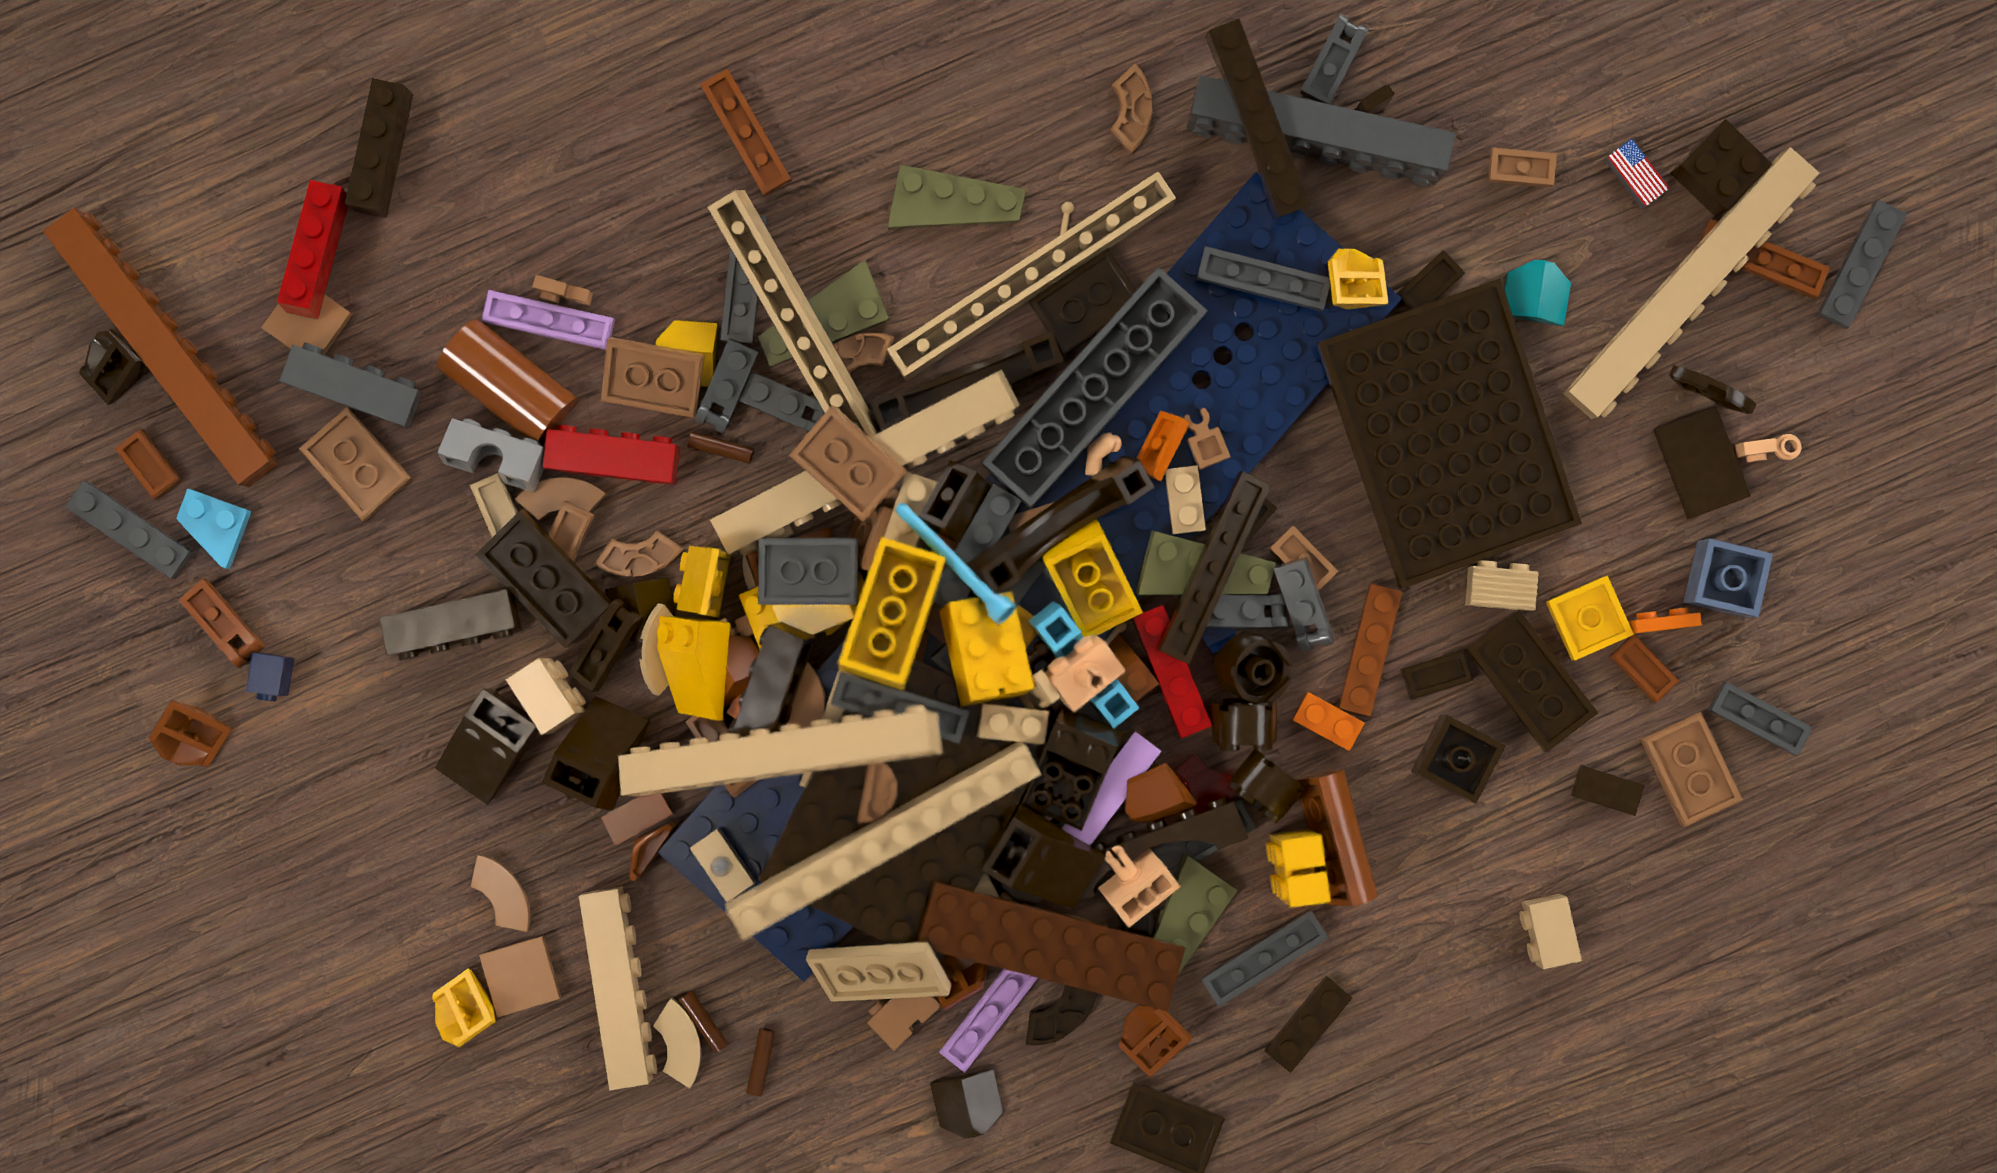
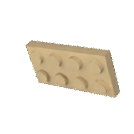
M928 942L810 949L806 957L808 965L831 1002L949 996L952 986Z

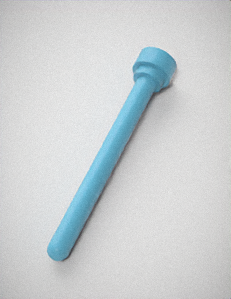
M900 503L897 505L896 513L937 555L946 557L945 563L987 604L985 608L988 610V616L997 625L1006 621L1015 611L1016 605L1007 596L996 595L907 504Z

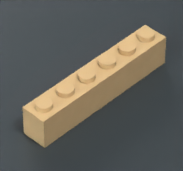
M623 886L585 892L579 895L609 1090L646 1085L652 1081L653 1074L657 1073L655 1055H650L648 1042L652 1041L650 1023L644 1022L643 1009L647 1008L646 995L644 990H639L637 977H641L642 972L640 960L638 957L634 958L632 945H636L635 928L633 925L629 926L627 913L631 912L630 896L628 893H624Z

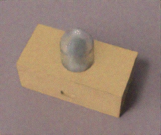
M721 828L716 829L690 847V850L726 902H729L757 882Z

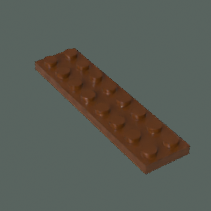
M933 881L916 941L918 943L928 942L932 951L1165 1011H1168L1185 952L1183 945L938 881Z

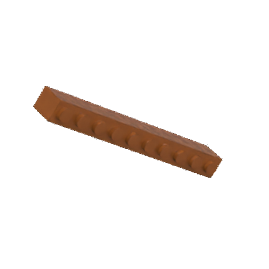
M72 208L43 230V233L236 483L241 486L250 487L279 464L273 456L276 454L275 449L266 439L260 440L253 431L257 428L255 423L247 414H240L234 406L237 403L235 397L226 388H220L215 381L218 376L207 363L204 362L202 364L196 357L198 350L194 344L186 337L182 339L176 331L179 328L177 322L167 312L163 314L158 308L157 304L160 301L148 287L143 288L137 280L140 278V275L130 263H124L118 256L121 252L119 247L109 237L104 238L98 230L102 227L99 221L90 212L83 213Z

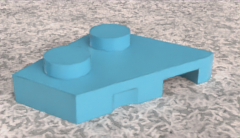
M187 488L176 519L221 567L230 569L252 511Z

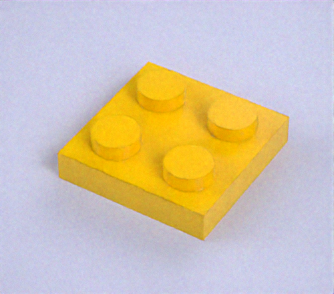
M1608 575L1546 601L1572 661L1634 635Z

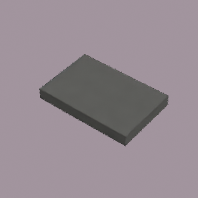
M759 538L758 604L858 605V539Z

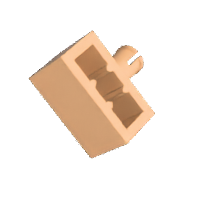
M1093 634L1080 639L1074 645V650L1065 657L1062 656L1052 661L1045 675L1061 696L1060 699L1064 705L1075 712L1123 674L1125 669L1104 640Z
M1114 846L1111 849L1118 858H1114L1108 850L1105 854V860L1116 874L1098 889L1125 924L1131 927L1179 889L1180 885L1150 848L1131 861L1123 847Z

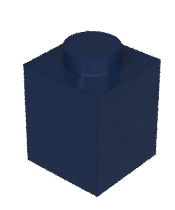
M252 653L246 691L257 693L256 699L276 701L277 696H288L294 658L266 653Z

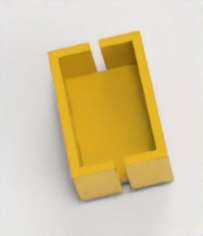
M1012 591L1001 594L1003 597L1007 596L1015 604ZM978 597L949 602L939 610L961 707L989 702L994 698L995 700L1021 696L1034 689L1016 609L1006 621L999 625L988 616V610L985 608L987 604L982 599L978 601Z
M1308 828L1269 834L1270 842H1265L1268 862L1271 861L1275 865V874H1270L1272 893L1276 894L1279 899L1291 908L1331 902L1326 871L1317 873L1314 871V867L1325 865L1321 835Z

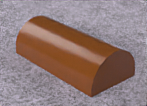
M479 319L468 322L452 337L437 362V368L521 436L536 440L542 445L546 441L547 429L555 430L557 425L562 422L579 401L576 396Z
M1344 769L1325 771L1295 779L1306 789L1299 798L1307 828L1320 834L1322 838L1325 865L1318 866L1319 872L1326 871L1331 901L1328 902V905L1354 907L1376 899L1378 894Z

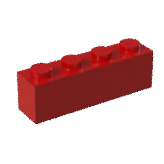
M314 180L309 181L277 303L286 313L313 319L319 318L348 206L345 204L347 194L341 186Z
M557 425V430L547 429L542 468L550 471L676 486L680 447L672 444V438L653 436V442L640 440L641 435L621 432V438L608 436L609 431L592 428L589 429V434L577 433V427L568 425Z
M1161 605L1131 618L1153 675L1159 682V690L1178 737L1184 738L1211 727L1212 724L1188 665L1157 650L1170 622L1164 606Z

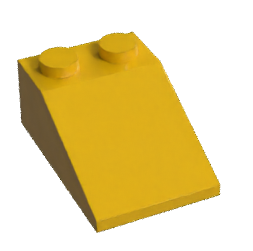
M1097 519L1063 539L1042 556L1083 637L1093 634L1097 636L1143 613Z
M689 546L688 553L683 552L680 562V571L684 572L682 584L676 585L673 599L674 603H678L677 610L719 618L731 554L728 555V553L720 549Z
M758 586L739 594L759 649H761V645H759L760 636L763 630L770 624L783 622L811 635H817L854 619L856 613L854 605H759Z
M659 616L657 650L678 713L712 720H723L730 622L695 617Z

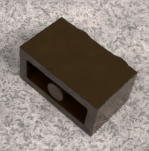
M950 460L919 517L933 532L960 543L991 486L977 471Z

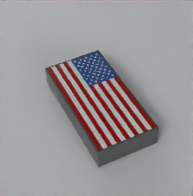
M1632 138L1603 159L1642 210L1671 189Z

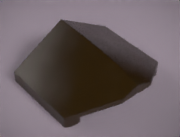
M113 329L97 332L90 343L85 364L80 368L79 374L104 402L110 405L140 379L141 360Z
M669 577L605 589L606 596L611 601L620 599L627 605V609L630 612L635 611L643 617L642 625L630 638L633 642H643V639H641L643 628L649 615L658 603L665 605L671 614L676 616ZM618 619L614 626L619 629L623 622Z
M994 1068L930 1083L939 1126L964 1139L984 1135L1003 1113Z

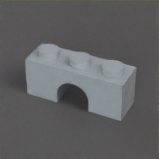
M452 418L437 452L445 465L473 474L478 463L484 457L489 455L501 456L503 460L498 473L503 482L533 493L544 470L542 468L544 448L541 443L530 438H524L523 440L513 438L510 433L502 429L494 428L491 431L482 428L479 423L470 419H464L462 422Z

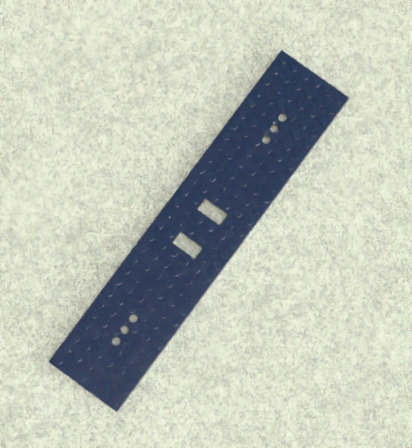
M1257 172L1253 174L1166 273L1208 310L1205 317L1093 440L1095 441L1104 433H1112L1121 439L1119 451L1110 452L1103 458L1102 469H1104L1123 455L1137 458L1160 410L1182 418L1189 414L1194 424H1200L1202 422L1200 410L1205 408L1210 417L1208 423L1209 430L1219 427L1231 456L1230 459L1199 471L1198 469L1205 523L1226 500L1238 472L1243 471L1249 474L1328 384L1329 381L1316 343L1383 320L1402 299L1386 285L1387 305L1346 310L1333 305L1330 285L1325 308L1321 312L1196 280L1205 246L1330 278L1328 260L1337 249L1345 248L1301 210L1275 220L1263 190L1261 177ZM1239 324L1250 326L1253 333L1252 338L1247 341L1239 340L1235 335L1236 326ZM1216 349H1227L1231 353V362L1227 365L1216 363L1213 357ZM1195 373H1206L1210 378L1209 387L1206 389L1196 388L1192 382ZM1186 430L1167 469L1197 466L1187 442L1188 438L1195 436L1194 432ZM1087 448L1032 509L1056 502L1092 477L1085 475ZM991 474L985 479V481L1005 487ZM1165 474L1161 481L1150 478L1154 488L1130 505H1123L1097 518L1137 601L1142 596L1135 594L1151 531L1172 535ZM1021 502L1015 514L1030 509ZM1008 526L1005 532L1003 533L1001 539L1010 533ZM1197 532L1175 534L1172 536L1191 540ZM928 545L924 549V551L930 552L931 548ZM1041 556L1038 560L1045 564ZM1046 566L1018 605L1035 616L1054 601L1063 607L1074 622ZM972 589L966 599L974 592ZM1113 628L1097 636L1104 640ZM930 633L923 663L945 673L931 658V655L943 643ZM1038 634L1026 648L1027 654L1035 649L1033 645L1041 640ZM847 637L817 670L825 690L826 706L839 671L838 663ZM1042 659L1033 667L1039 672L1047 666V663ZM1019 698L1011 705L1007 704L1012 707L1025 708ZM790 711L788 720H787V722H786V725H787V723H788L789 720H790L791 711ZM803 774L760 779L736 798L729 794L725 785L715 786L658 853L728 914L725 905L727 903L690 850V847L716 829L721 828L757 880L756 883L736 897L760 885L762 882L758 878L804 789V786L800 785ZM807 904L752 936L805 982L813 972L806 961L809 950L834 948L853 926Z

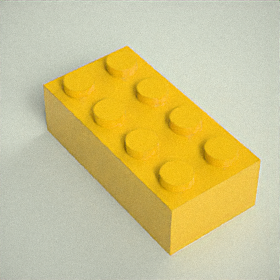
M881 537L838 663L840 671L904 691L945 568L946 557Z

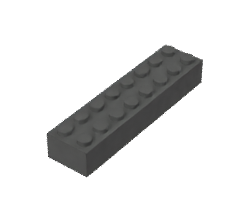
M1200 75L1186 129L1193 130V134L1199 137L1210 138L1212 135L1224 137V141L1230 144L1242 145L1243 142L1249 143L1225 81ZM1267 90L1292 158L1305 159V156L1318 158L1320 164L1327 166H1336L1337 163L1349 165L1350 170L1358 173H1367L1368 170L1380 172V176L1385 179L1399 180L1402 177L1412 180V184L1420 187H1430L1431 184L1435 185L1448 171L1456 135L1454 132Z
M1158 267L982 462V467L1008 488L1017 498L1021 499L1029 509H1032L1198 325L1208 310Z

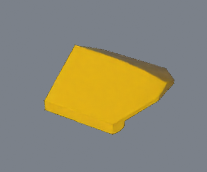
M1337 249L1328 260L1333 305L1346 310L1387 305L1388 296L1383 261L1379 258H1372L1356 249Z
M674 320L657 338L656 345L705 354L701 387L709 386L715 372L718 323Z
M470 969L459 974L432 995L433 1002H435V1023L442 1040L457 1047H461L495 1023L493 1001Z

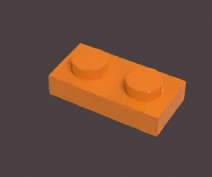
M1160 410L1136 458L1141 461L1150 478L1162 480L1190 424L1184 418Z
M1688 607L1670 609L1669 616L1657 617L1656 611L1637 613V620L1628 621L1633 633L1702 625L1701 614L1689 613Z
M1309 692L1305 693L1291 719L1347 751L1351 750L1365 724L1363 721Z

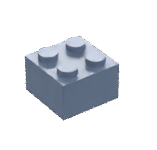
M1710 538L1697 541L1683 603L1743 618L1759 617L1773 554Z

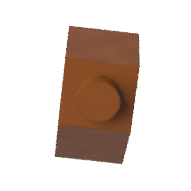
M1118 634L1108 645L1125 669V672L1116 679L1122 684L1132 699L1137 702L1156 687L1159 682Z

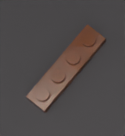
M728 68L701 83L700 85L763 196L766 197L792 182Z
M1710 219L1706 222L1699 242L1718 223L1717 221ZM1767 241L1759 248L1753 246L1746 254L1749 260L1741 268V270L1812 299L1819 297L1830 267Z
M1372 583L1369 584L1338 704L1339 709L1371 717L1402 591Z

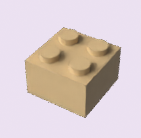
M538 658L506 679L541 735L556 733L579 718L585 711L583 705L586 704L583 695L576 687L571 689L565 679L568 677L567 671L558 660L554 662L552 658Z

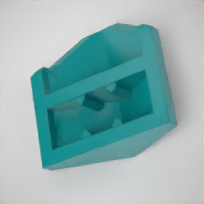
M1533 260L1506 274L1504 291L1513 318L1564 326L1571 282L1555 263L1545 260Z

